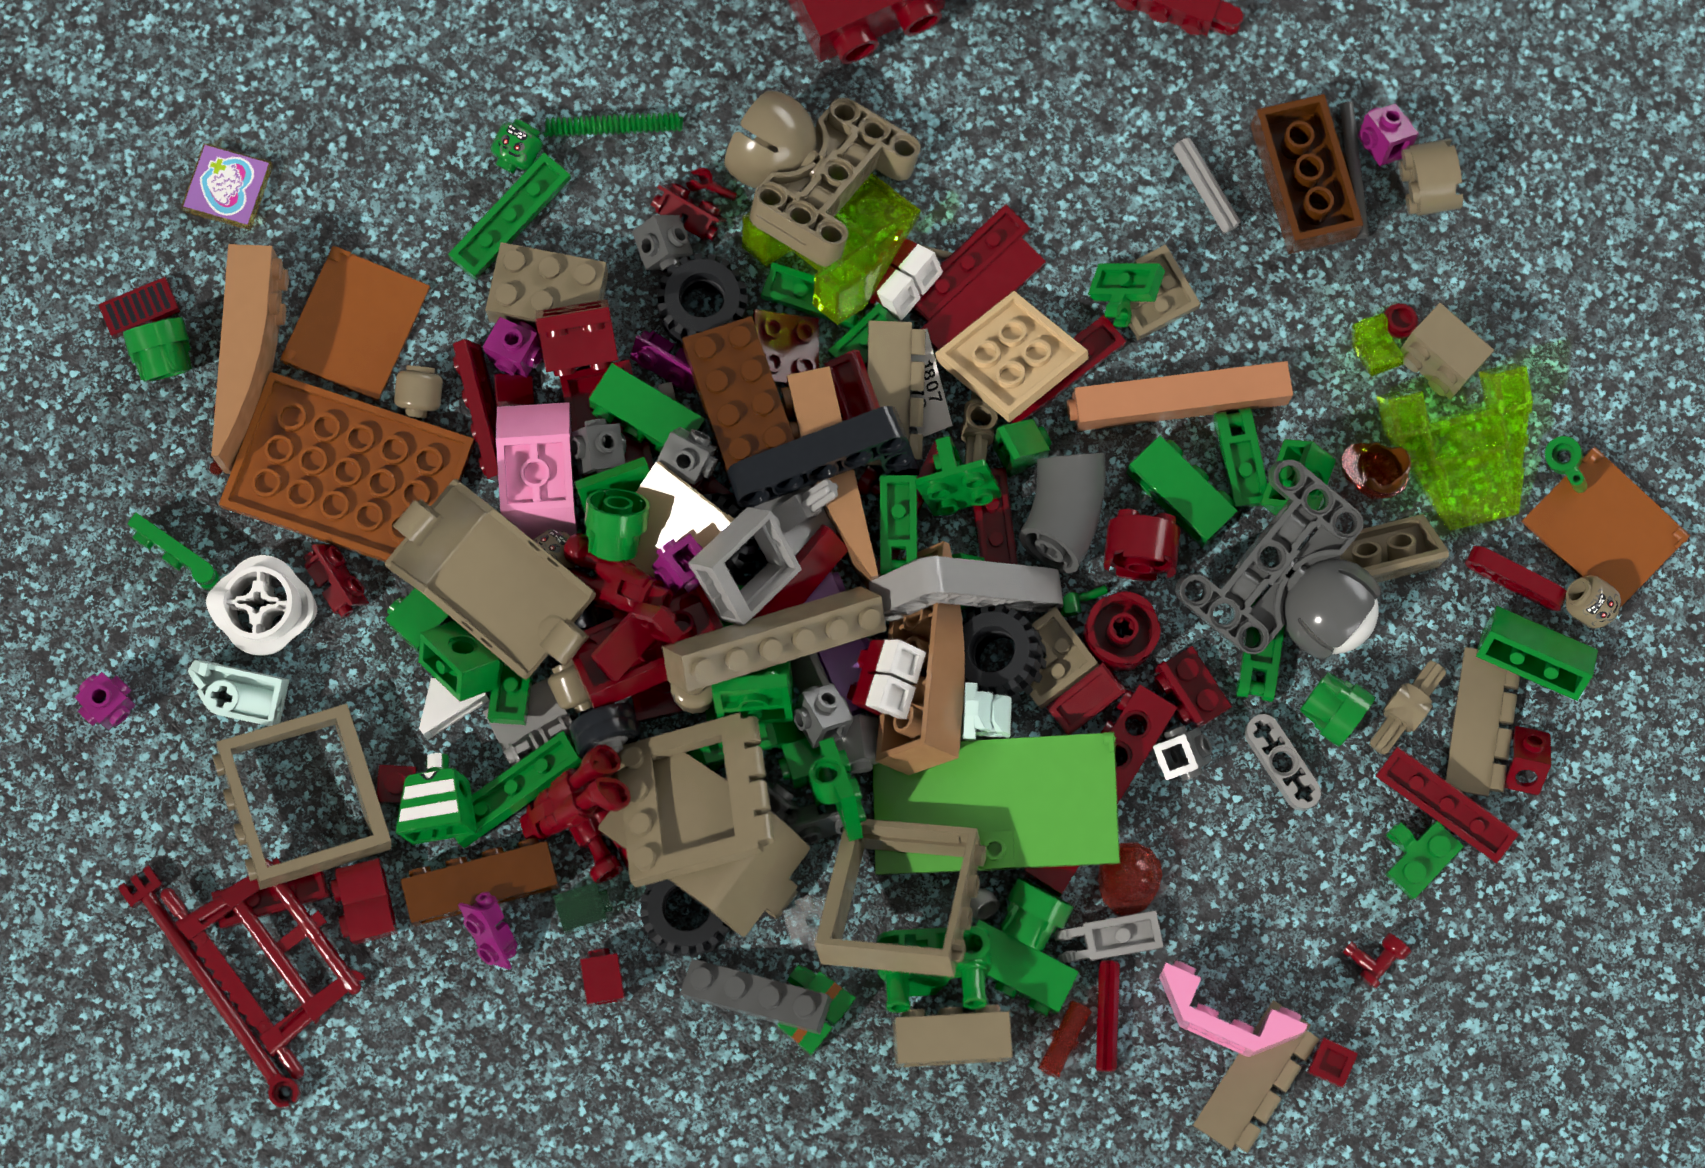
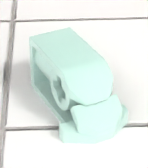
M194 660L189 667L188 673L199 688L197 692L203 704L210 712L266 726L280 723L290 679L202 660ZM220 691H227V694L232 695V701L225 702L224 699L219 698Z
M965 682L960 741L1008 739L1011 735L1012 698L1006 695H993V693L978 691V683Z

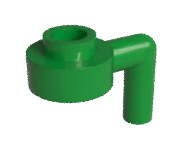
M1560 436L1551 440L1545 449V459L1548 466L1556 473L1566 474L1575 492H1585L1587 490V482L1579 469L1583 460L1580 445L1576 440L1568 436ZM1567 451L1571 453V459L1565 463L1558 460L1559 454Z

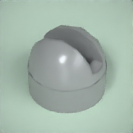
M979 888L977 898H971L970 902L972 916L977 921L979 919L984 921L992 917L1000 906L995 895L985 888Z

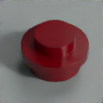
M1393 304L1386 309L1382 316L1383 329L1389 336L1396 339L1409 337L1418 325L1416 312L1406 304Z

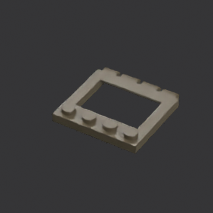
M739 712L622 745L623 749L617 753L621 760L618 777L627 786L631 795L630 803L622 809L630 883L635 887L764 853L763 846L774 843L772 817L769 814H765L770 812L771 809L767 782L761 780L766 777L762 748L758 747L761 744L757 717L750 716L745 718ZM722 742L735 836L665 855L662 847V828L658 813L657 787L655 786L654 761Z

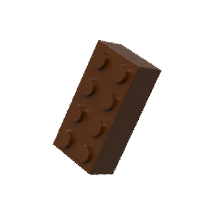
M1325 94L1257 109L1250 126L1288 254L1356 239L1364 224Z
M752 316L682 338L684 353L715 444L718 446L717 450L728 482L730 483L727 470L731 465L795 439Z

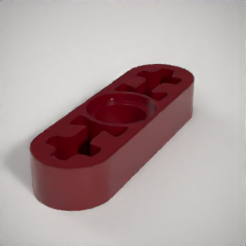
M1473 546L1465 561V565L1477 574L1546 609L1560 611L1566 599L1567 591L1560 585L1485 547Z

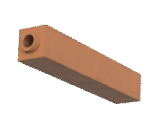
M1284 361L1074 388L1071 400H1067V413L1069 421H1075L1076 431L1212 415L1224 411L1226 413L1236 412L1238 409L1250 407L1252 410L1284 406L1290 402L1293 397L1288 362Z

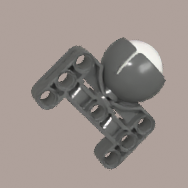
M1295 460L1278 461L1271 466L1268 479L1270 485L1288 500L1218 587L1202 575L1189 573L1183 575L1176 584L1175 592L1177 598L1236 648L1248 654H1257L1266 649L1283 625H1285L1295 644L1312 657L1325 659L1331 654L1349 652L1362 645L1372 634L1379 612L1377 598L1381 594L1378 582L1366 569L1354 562L1340 559V555L1345 552L1361 533L1364 523L1362 515L1301 463ZM1285 466L1292 467L1296 474L1294 483L1288 487H1285L1279 481V472ZM1314 489L1321 491L1324 496V503L1317 510L1311 509L1307 502V496ZM1345 512L1350 515L1352 526L1346 533H1341L1336 528V519L1341 513ZM1315 528L1316 531L1312 534V536L1307 540V542L1302 546L1300 550H1297L1299 546L1303 543V541ZM1268 546H1272L1278 555L1277 561L1270 567L1264 566L1260 560L1262 550ZM1198 580L1202 584L1203 593L1197 600H1189L1185 595V587L1190 581ZM1267 585H1269L1270 587L1261 596L1257 603L1251 608L1250 606L1253 604V602L1258 598V596L1267 587ZM1226 603L1230 607L1231 616L1227 622L1219 624L1214 620L1213 612L1216 606ZM1252 626L1258 630L1259 640L1254 646L1247 647L1242 642V633L1245 629Z

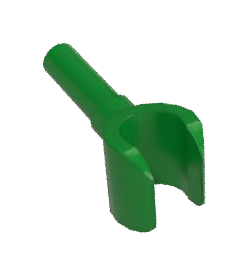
M1103 585L1085 593L1072 592L1066 594L1063 597L1064 606L1060 609L1062 616L1070 617L1081 614L1080 603L1108 594L1107 587Z

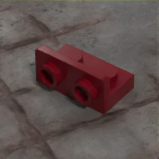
M1193 646L1170 660L1161 662L1154 671L1157 676L1154 677L1157 687L1163 695L1169 694L1176 707H1178L1175 714L1185 727L1189 725L1191 729L1201 728L1232 708Z

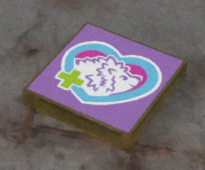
M204 143L181 206L183 212L251 231L273 169L272 162Z

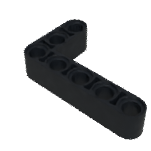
M883 406L740 460L728 468L727 475L738 505L747 508L758 506L878 459L881 461L886 476L916 475L917 477L919 469L896 408Z

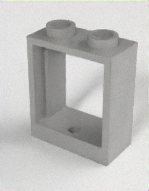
M747 507L689 562L692 571L719 619L742 626L752 619L802 570L795 557L796 552L794 548L787 542L780 529L778 518L771 511ZM754 536L768 564L739 591L725 562L745 542Z

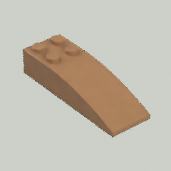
M228 244L211 456L225 474H230L268 375L273 371L279 338V326L285 325L286 306L281 304L282 291L288 290L289 274L288 270L283 268L282 258H278L272 246Z
M830 366L787 375V387L781 388L783 397L781 400L787 419L792 418L793 422H789L794 439L843 422ZM854 469L828 478L838 485V497L823 508L837 531L836 535L848 549L844 555L869 590L868 583L878 578L879 575Z
M943 541L917 552V560L931 556L952 558L950 545ZM935 603L904 618L889 621L887 640H901L926 652L917 684H909L916 687L907 719H900L883 713L879 719L875 761L908 776L959 758L965 690V651L961 606Z

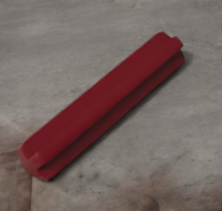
M1103 960L1099 963L1096 1069L1101 1072H1113L1117 1069L1120 964L1114 960Z

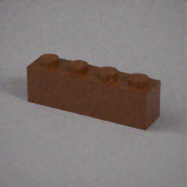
M531 838L518 842V848L504 852L503 847H498L481 852L482 858L467 861V857H459L446 861V868L431 871L430 866L409 871V877L401 879L411 923L416 927L461 915L462 912L458 904L461 902L473 906L477 902L476 897L483 892H489L490 895L496 897L498 904L559 889L560 886L548 842H540L539 838Z

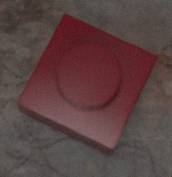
M379 765L377 783L379 803L401 804L405 779L409 775L417 774L418 768L416 766Z
M1323 1037L1319 1042L1307 1073L1334 1086L1344 1088L1358 1053Z

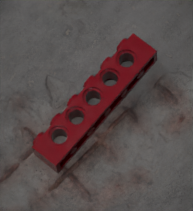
M1139 684L1134 693L1127 690L1116 707L1122 711L1116 723L1108 720L1101 733L1114 732L1116 737L1115 749L1120 751L1125 758L1124 765L1116 767L1117 804L1178 708ZM1129 719L1140 721L1144 728L1143 734L1139 736L1129 734L1125 728V722ZM1079 866L1025 868L1021 874L1053 895L1060 897Z

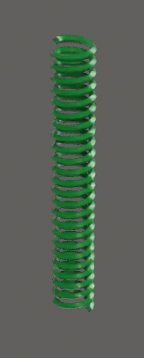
M677 111L674 113V117L672 112L669 113V117L664 112L662 119V114L659 112L657 117L655 113L652 114L651 121L649 113L646 114V119L644 113L641 114V119L637 113L634 121V115L631 113L629 119L627 114L624 115L623 123L622 115L619 114L617 121V116L614 114L613 121L611 115H608L606 123V117L603 114L601 121L600 116H596V125L593 115L590 117V123L587 115L585 116V123L583 117L580 116L579 125L576 116L573 118V123L572 117L569 116L568 127L565 116L562 118V125L559 116L557 117V125L555 118L552 117L551 127L550 120L547 117L545 119V132H542L545 138L548 135L551 138L553 135L558 137L559 133L561 137L565 134L569 137L570 133L573 137L576 133L580 137L581 134L586 136L587 132L590 136L593 133L597 136L598 132L602 136L604 132L606 135L609 133L614 135L615 130L618 135L621 132L625 134L626 131L631 134L632 130L634 134L637 131L642 134L643 129L647 134L649 130L653 133L654 129L657 133H659L660 129L663 133L665 130L670 132L671 127L673 132H676L677 129L681 132L683 116H680L679 120Z

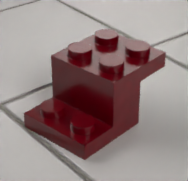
M608 299L536 311L535 320L540 336L546 372L554 371L555 376H566L576 373V367L590 365V370H601L609 368L612 361L618 360Z

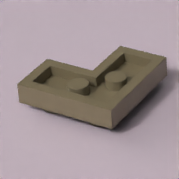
M1166 244L1134 261V263H1159L1165 270L1155 302L1130 303L1131 321L1129 327L1137 340L1200 308V301Z
M1056 607L1031 624L1040 634L1041 642L1045 645L1047 657L1044 658L1047 661L1046 669H1039V673L1043 676L1040 683L1033 681L1030 685L1034 689L1030 696L1041 710L1099 666L1098 662Z

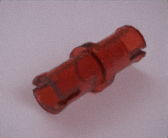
M1070 1001L1058 1029H1053L1050 1035L1052 1041L1037 1067L1040 1071L1059 1079L1071 1051L1077 1050L1080 1044L1077 1039L1089 1015L1092 1013L1089 1008L1075 1001Z

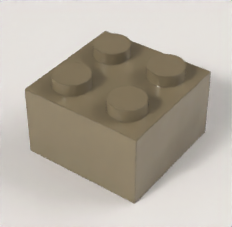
M1439 303L1414 329L1398 351V354L1402 357L1403 364L1409 370L1419 372L1428 380L1430 388L1440 396H1447L1451 400L1477 373L1495 350L1443 304Z

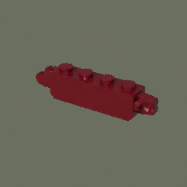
M1112 0L1125 10H1138L1148 14L1154 21L1160 23L1170 22L1178 25L1183 31L1191 35L1201 34L1207 36L1209 30L1220 34L1224 33L1234 36L1240 30L1241 22L1244 19L1241 8H1238V6L1234 7L1233 4L1223 0Z

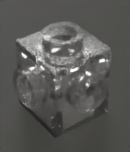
M815 894L805 896L794 901L796 907L782 911L794 950L809 946L810 951L816 950L815 940L819 925L811 928L806 924V921L810 918H816L820 922L826 900L825 897L817 900Z

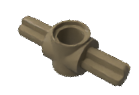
M972 391L970 401L964 405L963 421L960 428L961 439L966 443L964 464L981 459L986 461L987 447L994 441L995 425L998 419V413ZM972 420H980L986 426H978Z
M1434 661L1427 662L1413 683L1402 684L1383 709L1386 719L1370 740V745L1375 751L1383 755L1388 754L1404 731L1413 732L1427 716L1433 706L1431 705L1432 700L1429 697L1446 675L1445 669L1440 664Z

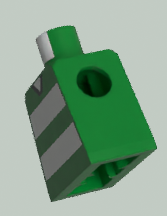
M429 754L427 756V771L409 775L405 779L396 833L413 845L477 834L469 780L456 769L449 768V756L447 754Z

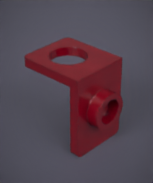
M1515 726L1513 730L1514 758L1506 775L1505 788L1539 795L1552 765L1551 735L1547 732ZM1522 770H1531L1536 773L1537 778L1531 783H1522L1515 776Z

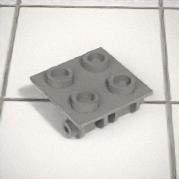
M548 678L531 687L526 725L490 723L487 718L489 709L483 711L511 766L518 763L561 731L566 732L573 741L570 734L572 721L566 710L558 706L548 685Z

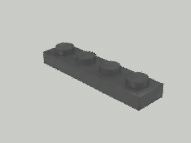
M693 958L680 994L687 999L819 1035L832 1002V998L827 994Z

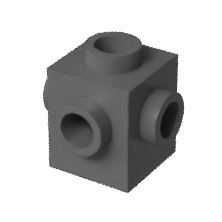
M654 215L632 231L646 270H662L663 273H668L667 269L672 264L678 267L680 266L679 259L685 256L688 258L694 254L679 215Z
M593 419L585 421V427L572 432L571 453L577 462L578 475L597 474L625 464L626 439L621 433L620 423L606 424V419Z
M678 427L670 432L657 461L665 465L687 484L691 483L694 485L703 478L709 479L718 463V459L714 458L718 446L710 443L711 438L703 432L694 429L688 431Z
M834 683L822 687L811 686L805 689L800 694L793 710L795 725L804 733L812 749L820 747L819 741L833 737L836 742L844 739L854 720L846 699L839 694Z
M1185 725L1164 732L1165 740L1153 745L1158 766L1166 780L1180 775L1183 781L1203 774L1201 767L1212 762L1210 742L1206 735L1201 734L1199 727L1189 731L1186 730Z

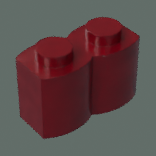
M378 858L335 869L336 879L331 880V888L335 901H342L344 915L339 916L343 937H350L351 942L357 945L398 934L383 862Z

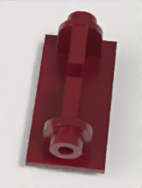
M671 182L670 185L660 184L657 186L664 193L662 196L657 194L651 203V206L655 208V213L660 215H679L680 218H682L683 214H686L688 218L683 226L685 230L704 241L706 239L714 240L719 231L714 226L716 222L727 221V218L719 214L721 209L718 206L704 199L700 203L689 197L690 190L675 182Z
M332 544L312 545L314 551L309 552L303 557L306 562L304 567L317 587H322L328 581L330 582L331 586L322 592V595L333 613L339 614L341 618H345L354 612L352 606L368 605L369 602L363 594L364 587L356 577L350 574L344 564L345 558L341 551Z

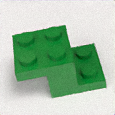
M790 661L712 685L717 718L740 712L745 718L750 716L757 717L759 724L794 721L793 699H795Z

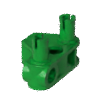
M971 926L970 930H964L962 939L965 941L964 960L962 963L957 962L954 977L878 970L879 977L886 982L887 1010L893 1013L906 1012L911 1008L909 996L936 995L952 978H962L964 1007L978 1009L986 1006L985 975L992 968L988 930L976 926ZM947 928L886 931L877 936L876 943L943 949ZM968 950H976L977 953L970 954L966 952Z

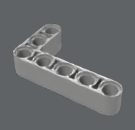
M931 556L915 560L868 583L869 591L882 596L885 622L904 618L935 603L976 607L989 606L990 608H995L996 605L1004 606L1008 610L1012 608L1014 610L1048 612L1054 607L1061 609L1064 606L1059 570L1046 567Z

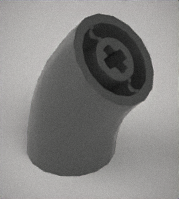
M1105 453L1037 459V485L1034 502L1030 514L1020 531L1019 539L1028 554L1044 566L1058 569L1060 573L1071 574L1078 570L1095 535L1102 510L1106 477Z

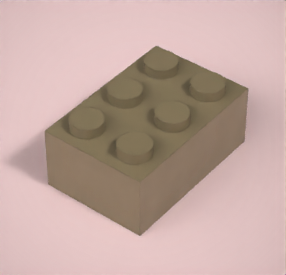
M501 242L485 309L489 322L496 324L499 317H502L515 324L525 322L537 330L535 317L538 310L604 300L609 277L607 263Z
M986 1005L975 1009V1013L968 1014L962 1013V1007L940 1008L938 1015L925 1016L924 1009H912L900 1013V1017L895 1018L893 1021L895 1068L1007 1062L1012 1058L1009 1011L1000 1012V1005Z

